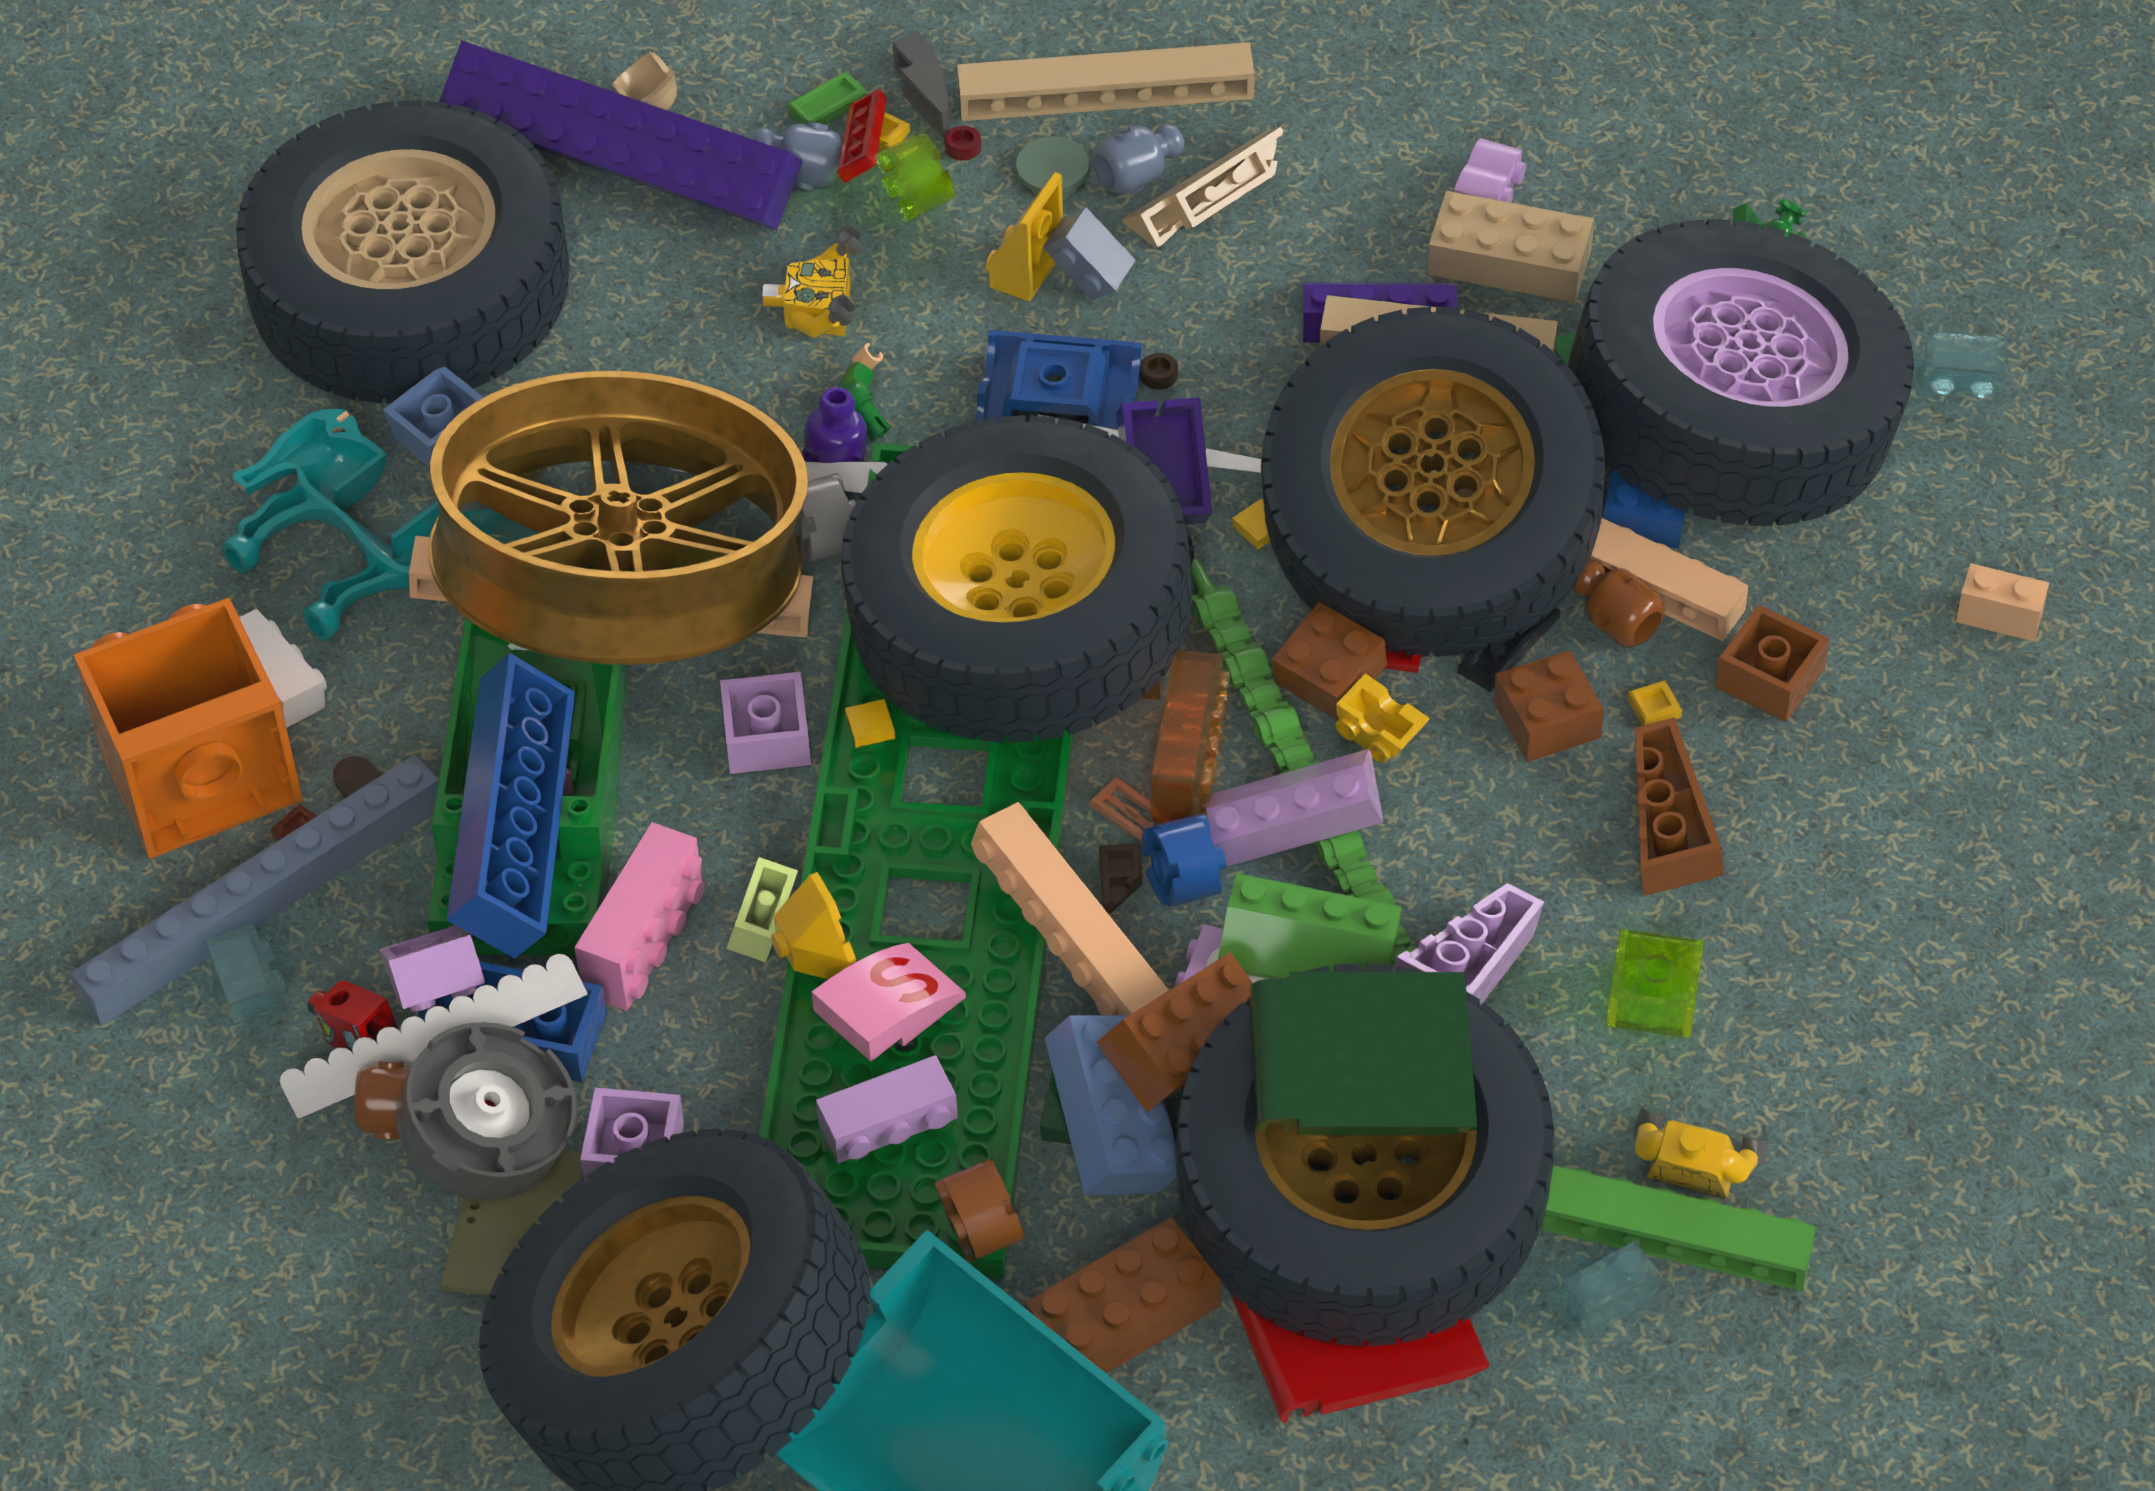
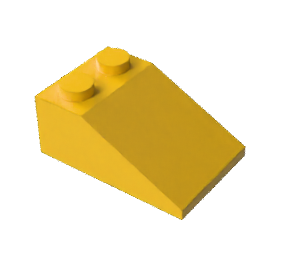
M1054 172L1021 214L1015 225H1010L1007 228L999 248L992 250L986 262V271L989 272L990 288L1030 302L1056 263L1042 247L1063 218L1062 174Z

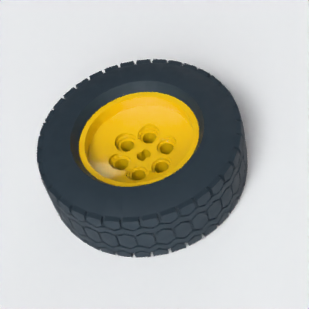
M1023 415L1001 417V423H997L996 417L972 422L973 428L971 429L966 423L945 430V437L939 432L919 442V448L913 445L896 457V463L891 461L876 475V479H872L861 493L860 499L857 500L849 515L842 542V580L855 648L868 676L887 699L896 707H901L903 712L919 722L924 720L925 725L945 733L950 729L951 735L975 740L978 733L980 741L1004 743L1005 736H1008L1009 743L1034 742V735L1037 734L1039 741L1063 737V729H1066L1070 735L1091 728L1092 719L1098 725L1118 715V708L1123 712L1139 701L1141 693L1146 695L1161 680V676L1164 677L1175 661L1176 656H1178L1188 631L1192 608L1191 569L1186 525L1178 498L1169 481L1167 482V478L1154 463H1151V460L1136 447L1132 448L1131 444L1114 434L1109 436L1107 431L1087 424L1083 429L1081 422L1059 418L1057 424H1055L1054 417L1032 415L1029 422H1026V417Z

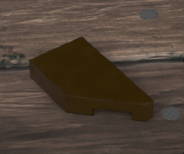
M1140 844L1099 846L1102 907L1109 915L1142 886Z

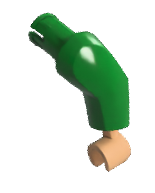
M866 343L852 357L853 363L847 368L838 387L848 390L853 395L855 410L864 418L867 435L872 442H875L891 429V425L881 416L871 402L872 393L868 389L874 376L871 370L883 359V354L880 352L874 358L868 352L870 344Z

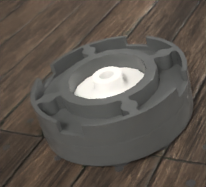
M479 1022L459 1025L443 1031L430 1040L427 1047L413 1062L397 1100V1132L401 1144L412 1163L425 1177L441 1188L454 1194L477 1200L511 1198L525 1193L541 1183L558 1162L573 1132L576 1121L577 1101L575 1090L567 1070L558 1057L550 1049L544 1053L537 1046L523 1039L525 1032L497 1023Z

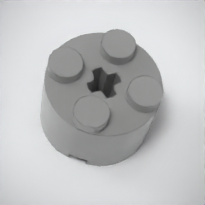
M838 473L808 481L806 501L795 526V533L801 546L803 562H814L842 554L845 528L856 502L854 500H847L844 484Z

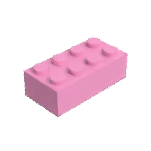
M651 822L576 944L575 953L579 977L582 982L602 985L606 1004L628 1011L634 999H640L643 996L648 985V976L654 966H661L666 957L667 945L672 936H678L683 930L686 922V913L690 906L698 904L705 890V882L702 881L701 876L702 858L698 853L697 838Z

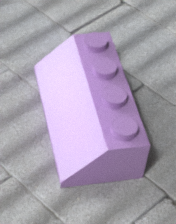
M1369 749L1213 793L1206 808L1211 839L1214 845L1219 844L1222 847L1226 858V866H1232L1384 823L1372 756Z

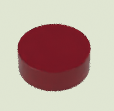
M970 126L951 128L944 137L946 154L955 160L961 161L976 157L981 151L980 133Z

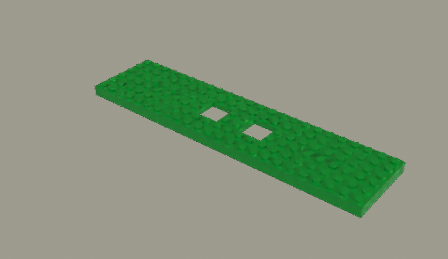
M874 443L871 462H885L889 464L891 461H894L896 463V457L912 446ZM871 469L867 485L872 479H876L877 474ZM846 609L801 884L809 875L818 872L836 903L841 916L839 923L844 933L845 942H850L856 962L878 951L909 943L966 992V998L912 1039L910 1042L916 1044L914 1050L910 1052L897 1051L894 1048L899 1043L897 1041L870 1062L814 1012L812 991L828 979L794 971L788 961L759 1136L767 1138L769 1141H773L785 1149L815 1180L848 1224L850 1230H852L866 1260L867 1268L889 1270L926 1230H929L966 1260L957 1240L959 1238L955 1230L951 1229L943 1211V1204L935 1188V1182L991 1159L1009 1194L1012 1208L1014 1206L1047 942L1038 929L1027 922L1023 916L1022 909L1011 895L1001 889L996 876L988 866L977 859L971 842L979 821L1019 802L1057 851H1060L1075 733L1069 735L1067 730L1063 729V737L1039 741L1037 734L1034 735V742L1009 743V737L1005 736L1004 743L980 741L978 733L975 740L951 735L950 729L945 733L925 725L924 720L919 722L903 712L901 707H896L887 699L868 676L855 648L848 609ZM885 699L895 730V739L855 748L846 719L845 708ZM910 746L989 752L981 807L903 802L902 797ZM890 877L970 883L962 941L881 935ZM936 1055L956 1093L958 1118L941 1128L928 1129L912 1135L902 1143L888 1144L872 1150L862 1158L849 1159L837 1163L818 1124L816 1100ZM1008 1247L978 1260L971 1261L969 1264L986 1277L1004 1279Z

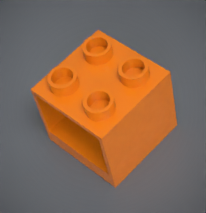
M230 598L207 606L203 604L184 606L174 612L166 621L131 634L116 632L105 635L98 639L90 649L73 654L101 755L149 859L303 801L280 700Z

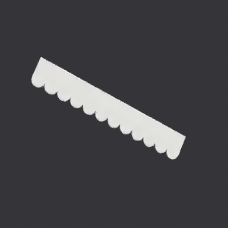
M555 954L547 961V970L541 965H529L522 973V980L516 975H506L499 981L498 991L489 985L481 986L474 993V1002L467 996H457L450 1003V1012L441 1006L432 1007L425 1015V1022L419 1017H408L401 1024V1032L394 1027H386L379 1031L377 1043L367 1037L358 1039L353 1045V1054L346 1048H337L330 1053L328 1058L329 1064L323 1059L314 1058L306 1063L304 1073L294 1068L287 1069L281 1075L280 1084L299 1119L355 1095L356 1075L365 1066L378 1065V1061H404V1066H412L418 1055L427 1047L429 1041L443 1031L459 1025L479 1022L497 1023L513 1027L588 995L570 958L564 954Z

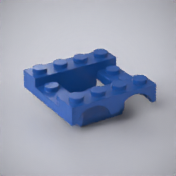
M989 330L986 368L983 382L979 381L975 421L996 417L997 423H1001V417L1017 416V411L1023 410L1088 416L1089 425L1118 430L1116 413L1121 404L1136 402L1142 362V343ZM1050 375H1060L1064 378L1058 382L1046 380Z

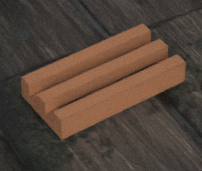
M1116 776L1089 800V806L1140 843H1142L1143 830L1103 801L1106 800L1145 829L1154 825L1139 815V812L1133 807L1125 805L1114 797L1112 793L1115 790L1162 823L1176 820Z

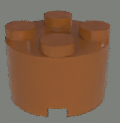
M991 1159L975 1164L934 1183L943 1204L942 1208L951 1229L955 1230L959 1238L957 1239L959 1246L968 1263L1025 1239L1016 1212L1014 1213L1009 1201V1194Z

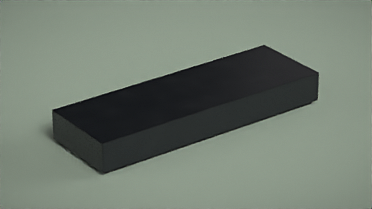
M1555 607L1545 618L1542 619L1540 617L1537 624L1520 635L1515 632V637L1496 645L1488 643L1487 649L1482 648L1471 651L1458 665L1457 673L1491 692L1495 687L1496 674L1512 669L1560 618L1561 610Z

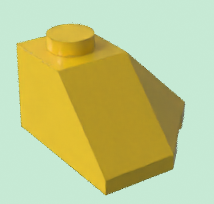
M818 872L809 875L774 915L776 933L771 935V939L780 958L786 956L794 971L830 979L845 968L856 963V957L850 942H845L844 933L839 923L841 916Z

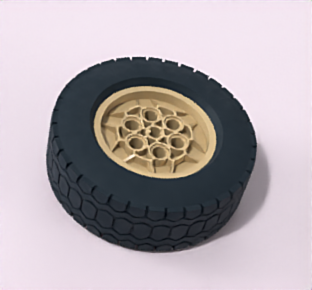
M420 100L398 101V107H394V102L392 101L371 104L372 110L368 111L366 106L344 111V118L338 113L319 121L320 128L313 124L296 134V139L293 137L276 150V154L272 153L260 167V172L257 171L249 183L240 204V211L238 212L236 236L241 273L254 323L270 352L273 353V356L285 368H289L290 372L305 382L309 380L311 385L324 391L330 392L332 390L335 395L354 400L358 395L359 401L382 403L385 397L387 404H390L431 372L444 366L473 389L490 382V375L496 379L512 369L513 362L518 365L533 352V347L537 348L548 335L549 329H552L560 315V310H562L566 298L569 277V254L560 194L547 162L539 151L534 148V145L521 133L518 134L517 130L502 121L497 122V118L480 111L474 113V110L471 108L452 104L449 109L448 103L426 101L425 105L422 106Z

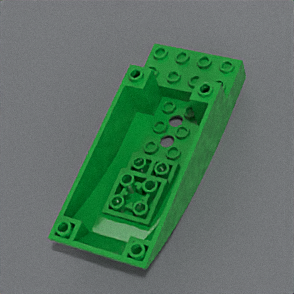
M465 617L432 821L437 863L427 920L429 933L454 926L453 923L446 919L480 678L506 655L511 653L575 692L566 769H570L572 774L574 796H564V794L562 796L546 934L520 955L553 956L555 954H564L566 956H576L575 946L602 904L608 891L619 786L627 665L580 662L537 653L500 639L478 627ZM471 934L477 955H507Z

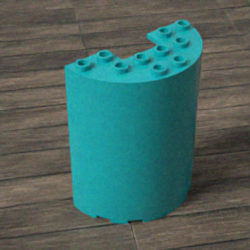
M926 1230L870 1289V1304L874 1312L867 1318L865 1330L861 1331L863 1336L855 1357L850 1358L852 1363L839 1385L833 1384L836 1389L820 1411L813 1408L812 1411L816 1416L798 1435L790 1432L788 1435L792 1440L774 1454L816 1491H1149L1169 1442L1166 1440V1425L1162 1418L929 1230Z

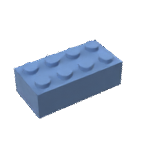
M1069 1015L1045 1037L1084 1195L1156 1194L1177 1178L1176 1143L1165 1101L1149 1112H1146L1096 1043L1129 1015Z

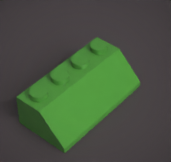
M1236 873L1227 907L1218 960L1231 952L1247 975L1267 979H1285L1289 977L1290 971H1307L1328 966L1330 972H1333L1334 965L1360 963L1361 970H1365L1366 963L1391 965L1398 939L1402 907Z

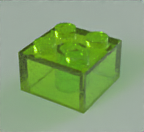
M1620 929L1606 1026L1691 1038L1704 940Z

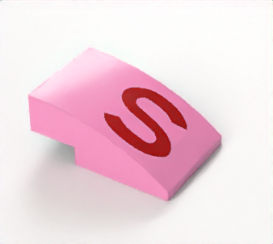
M909 943L896 945L867 956L837 973L812 991L814 1012L870 1062L897 1041L902 1046H905L966 998V992Z

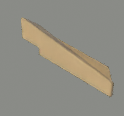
M1278 127L1261 133L1121 219L1122 222L1154 248L1163 245L1183 225L1185 229L1195 227L1275 175L1277 161L1273 159L1277 140L1283 135L1282 128Z

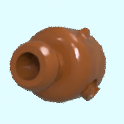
M1588 560L1582 574L1578 576V581L1573 586V590L1579 595L1588 596L1586 612L1589 620L1614 642L1623 647L1632 648L1645 643L1654 635L1663 621L1665 607L1662 598L1628 570L1620 568L1606 574L1603 565L1597 561Z
M378 1061V1065L365 1066L358 1071L355 1082L354 1120L355 1125L360 1130L366 1133H376L375 1138L400 1139L396 1125V1105L400 1090L411 1066H404V1061Z

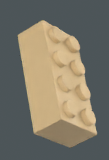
M1446 191L1429 243L1427 275L1576 303L1592 248L1594 218Z

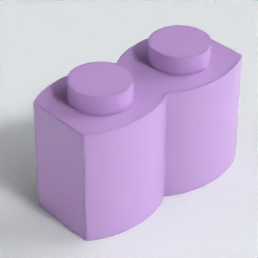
M1479 138L1471 152L1468 163L1458 178L1454 192L1511 203L1513 198L1512 188L1514 184H1521L1526 171V163L1522 162V150Z

